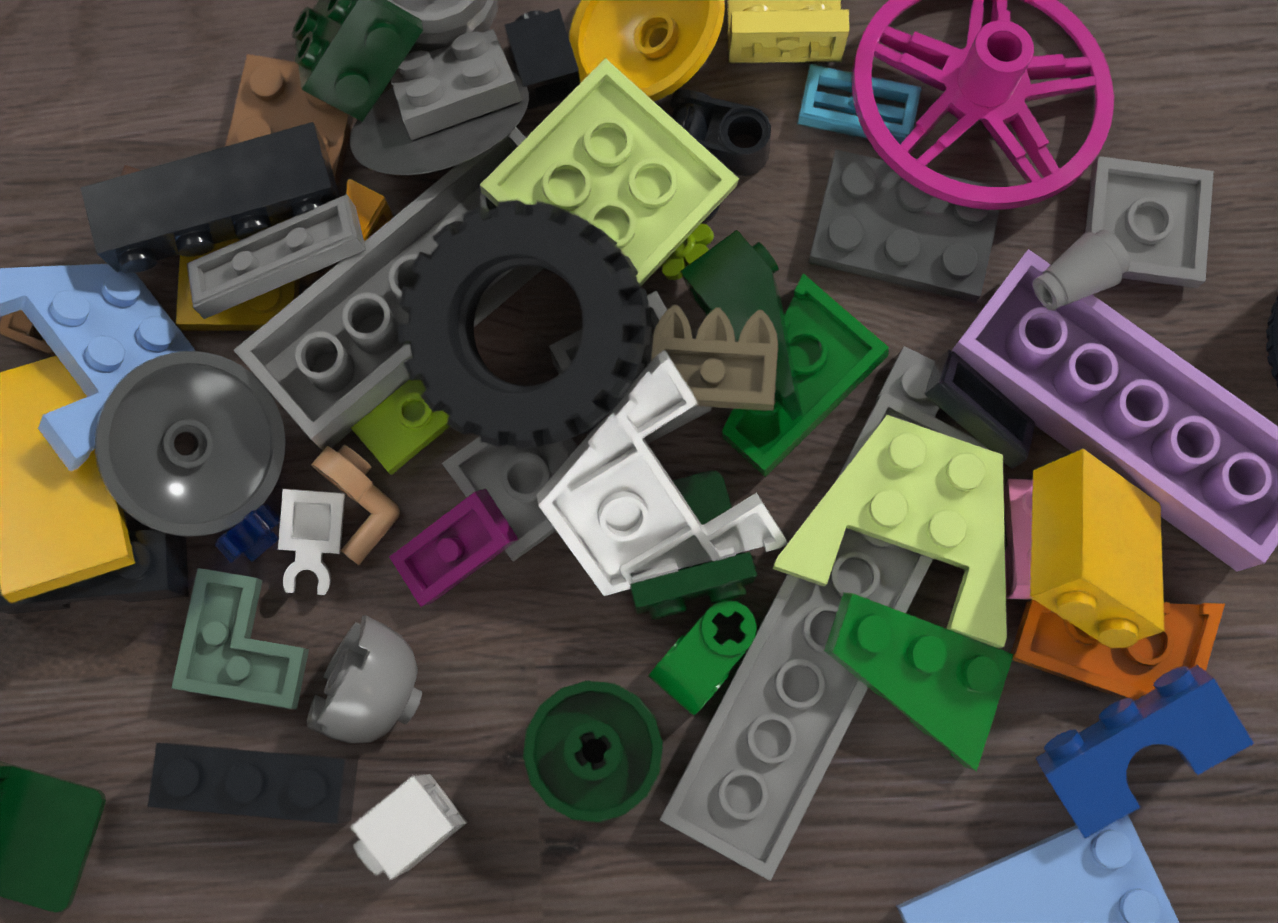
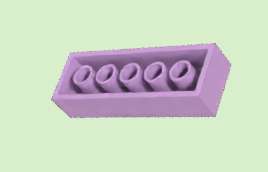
M1028 249L952 349V352L954 351L1028 415L1038 428L1073 453L1081 449L1086 450L1160 503L1162 518L1238 572L1264 564L1278 545V426L1094 295L1061 306L1054 311L1047 309L1034 292L1033 280L1041 276L1050 264Z

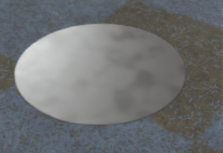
M512 72L522 101L412 141L404 124L394 89L391 88L377 99L363 122L360 120L356 121L350 136L352 153L365 167L392 175L424 174L459 165L488 151L515 129L528 107L529 93L527 86L523 87L520 77Z

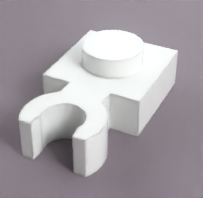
M283 489L278 550L296 551L295 561L288 566L283 576V586L286 593H293L295 591L296 577L302 570H311L317 575L319 581L317 586L318 595H325L331 584V573L327 565L322 561L323 553L339 554L341 552L345 493Z

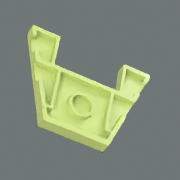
M886 415L776 558L772 569L825 587L828 583L845 529L865 534L964 569V575L946 629L996 648L1004 647L1007 639L1003 455Z

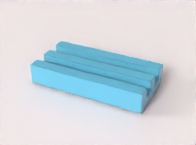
M810 64L797 124L867 138L857 116L813 107L817 106L856 114L853 96L849 98L816 91L817 85L852 92V73ZM872 77L874 97L906 103L905 109L876 103L883 120L902 124L884 122L892 136L901 144L913 131L921 87Z

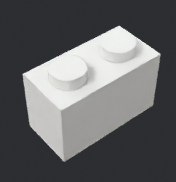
M431 774L412 776L353 824L351 828L360 839L354 844V848L365 865L374 874L378 875L384 870L389 878L393 879L411 870L468 822Z

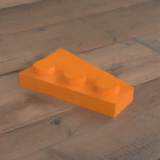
M1030 600L1026 602L1011 653L1014 654L1012 660L1118 698H1131L1135 701L1156 689L1154 687L1155 681L1170 670L1182 666L1191 669L1198 665L1206 671L1225 604H1170V602H1163L1164 632L1140 639L1129 647L1111 649L1072 623L1062 619L1039 602Z

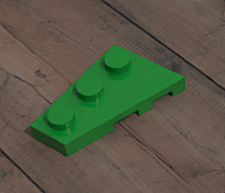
M804 273L794 290V297L784 315L802 415L792 420L774 398L773 411L733 408L722 430L723 439L764 477L769 475L889 355V347Z
M843 592L824 651L878 696L884 697L910 719L909 721L925 735L931 736L951 752L950 755L965 768L977 771L1014 654L854 593Z

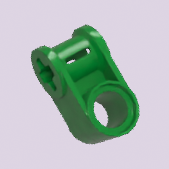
M726 600L716 603L705 612L686 636L682 635L649 673L648 677L692 716H695L729 676L728 672L754 641L757 628L754 615L746 606L737 601ZM735 613L742 620L737 629L743 635V638L739 643L730 639L722 645L717 643L713 637L717 633L718 628L712 622L713 618L719 614L726 619Z

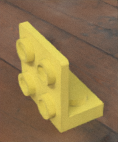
M727 0L729 63L841 62L849 35V10H841V0Z

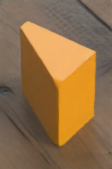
M348 179L347 195L356 206L363 239L366 241L393 218V214L385 196Z

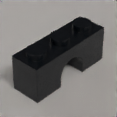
M155 529L128 532L135 564L14 603H9L2 596L0 588V612L19 614L70 609V603L89 600H122L131 603L189 597L186 538Z
M156 743L148 807L333 824L351 821L358 759L241 750L238 748L183 743Z

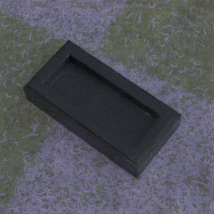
M949 349L935 360L925 395L989 450L1002 454L1003 462L1011 469H1014L1028 459L1035 422L954 351L952 352Z

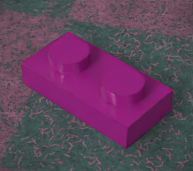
M487 489L473 492L389 556L420 607L435 602L519 539Z

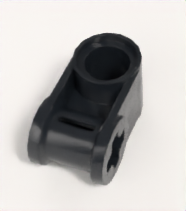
M678 90L673 93L670 105L674 109L672 118L733 174L749 176L758 173L765 167L769 159L771 124L762 110L753 106H745L712 98L707 94L693 90ZM746 134L755 137L759 142L750 148H739L731 140L738 135Z

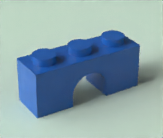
M1198 665L1191 669L1182 666L1170 670L1155 681L1154 687L1156 689L1135 701L1131 698H1125L1109 705L1099 714L1100 721L1079 733L1073 729L1055 736L1044 746L1046 752L1035 758L1085 839L1141 808L1130 791L1126 779L1128 764L1140 749L1153 744L1172 746L1193 772L1199 775L1254 744L1215 679Z

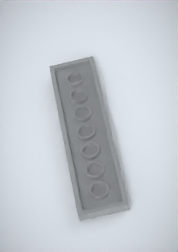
M883 391L837 479L886 415L985 449L988 448L968 434ZM846 528L825 587L787 574L756 633L754 641L740 663L659 820L771 881L868 689L864 683L824 651L843 592L854 593L906 613L933 558Z

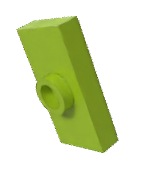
M409 379L351 427L390 475L394 474L450 427L447 425L449 416L443 411H432L421 398L422 393L426 391L421 380Z

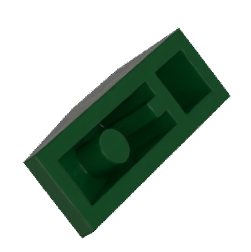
M736 230L682 269L680 273L692 299L706 316L716 307L721 308L726 314L734 330L735 342H739L744 325L758 310H763L774 325L778 341L774 398L788 416L795 420L802 415V408L781 297L773 275L779 268L772 255L760 242L751 246L741 233Z

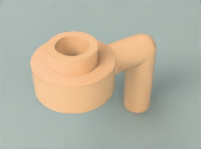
M343 445L338 452L326 446L311 465L336 488L371 513L340 550L359 566L399 518L400 509L394 501L373 485V482L366 476L372 467L359 454L346 445Z

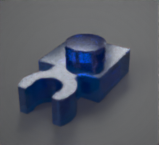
M263 504L257 510L248 513L240 523L218 538L215 545L230 563L237 561L243 555L252 563L279 541L278 536L273 530L280 525V517L269 504Z

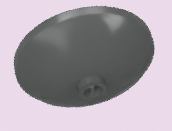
M182 351L158 356L142 363L126 374L115 385L102 406L98 416L94 439L95 457L100 476L106 489L117 504L140 523L152 529L179 536L214 534L229 529L247 519L266 501L275 487L282 470L285 455V432L282 418L274 399L262 382L246 368L230 359L199 351ZM181 432L189 433L194 440L192 451L186 455L179 454L174 447V440Z

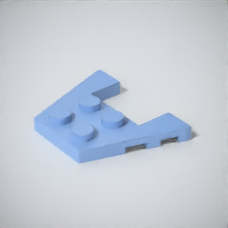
M108 264L0 268V317L18 310L23 311L87 395L86 398L44 414L38 427L69 471H73L79 468L88 459L90 452L95 449L94 439L98 416L105 400L115 385L131 370L148 360L169 353L195 351V349L136 273L116 272Z

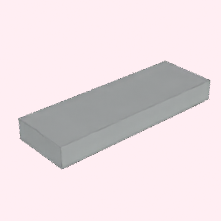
M346 194L313 210L187 263L193 308L203 319H206L365 251L366 247L356 206Z

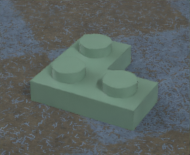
M198 568L171 689L297 710L309 649L250 639L263 580Z

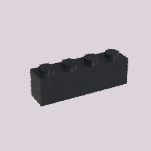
M314 122L81 187L97 255L116 272L122 271L125 273H138L149 270L157 264V260L178 254L185 257L203 255L210 252L214 248V244L234 238L242 240L340 197L326 145Z

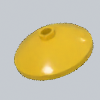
M581 0L574 14L569 34L570 44L579 69L580 83L606 58L654 102L672 94L697 73L712 52L721 31L725 0Z

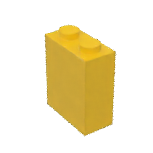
M1084 449L1033 470L1030 597L1111 649L1129 647L1140 639L1164 632L1161 504Z

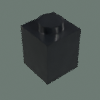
M560 9L550 12L530 11L519 16L515 22L504 24L509 52L516 74L520 77L523 87L527 86L529 102L527 110L564 100L580 84V75Z

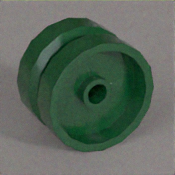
M586 680L560 688L539 705L526 729L523 759L530 784L547 806L573 820L602 822L627 814L648 796L660 773L663 743L655 717L637 695L615 683ZM591 739H600L606 745L607 751L604 753V759L599 763L589 762L584 757V745Z

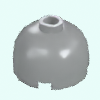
M366 615L362 616L361 624L355 622L327 667L323 677L328 679L324 691L328 696L327 699L318 695L314 696L307 718V728L328 738L345 743H367L385 736L397 721L406 725L418 708L422 691L414 688L418 668L413 650L405 639L387 625Z

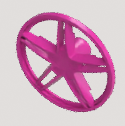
M889 0L878 10L865 29L856 51L852 70V96L859 123L874 150L892 170L908 183L933 197L955 205L975 209L1006 210L1029 206L1055 196L1077 181L1094 161L1106 141L1111 127L1114 111L1113 83L1106 59L1097 41L1080 19L1058 0L1021 1L1034 6L1056 21L1074 40L1084 57L1064 58L1063 54L1033 56L1034 44L1032 38L1024 28L1010 22L1007 0H992V19L990 23L983 27L984 0H973L967 46L964 49L956 48L918 32H914L912 36L889 27L892 21L903 11L921 0ZM874 57L944 92L917 121L914 130L901 144L897 142L888 130L874 99L871 75ZM1091 73L1090 77L1070 79V76ZM1069 77L1035 84L1030 82V80ZM1094 88L1095 112L1090 132L1078 153L1063 167L1059 168L1046 147L1049 143L1048 139L1025 101ZM950 112L959 121L917 160L912 157L910 153L929 134L946 113ZM980 120L1027 184L1010 187L976 186L950 179L925 165ZM1010 122L1024 149L1005 124ZM1026 152L1044 178H1041L1038 175V173L1032 167L1030 162L1027 160V158L1025 157Z

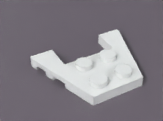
M665 350L656 355L631 384L624 398L614 410L594 427L536 495L538 506L604 596L628 590L632 583L676 572L686 567L732 557L738 553L763 546L766 552L788 544L782 531L757 493L702 525L643 437L698 404L694 394Z

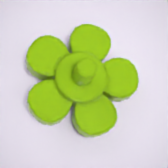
M700 224L660 266L667 279L678 280L682 278L680 271L709 250L707 245L712 242L714 233L708 225Z

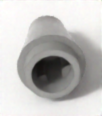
M1100 230L1095 234L1086 232L1053 262L1041 276L1033 280L1034 292L1047 309L1054 311L1061 306L1116 286L1121 282L1122 274L1129 270L1130 260L1128 253L1121 241L1107 230Z

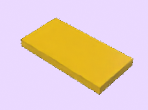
M57 356L0 372V588L2 596L9 603L135 564L124 511L112 498L103 483L97 467L95 449L90 452L88 459L79 468L69 471L38 429L44 414L87 397Z

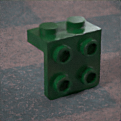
M318 0L313 9L310 7L304 8L297 18L292 31V37L296 39L297 53L295 63L299 67L301 90L363 122L424 30L421 19L388 0Z
M710 470L673 480V483L702 525L732 508L723 476L717 471ZM741 552L732 557L708 561L679 569L676 572L630 584V592L636 614L650 612L651 619L656 620L687 611L685 601L709 595L711 604L746 595L744 585L752 584L757 577L751 552Z
M0 761V897L54 913L70 908L106 804V797L101 790Z

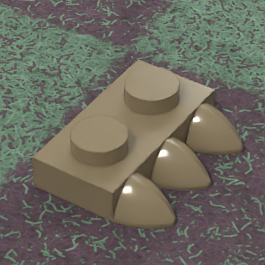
M673 305L663 314L653 335L651 361L662 351L665 350L694 394L698 402L695 406L774 410L778 341L774 325L763 310H758L749 318L741 331L739 342H735L731 322L721 308L716 307L705 317L698 329L696 339H692L689 321L678 305Z

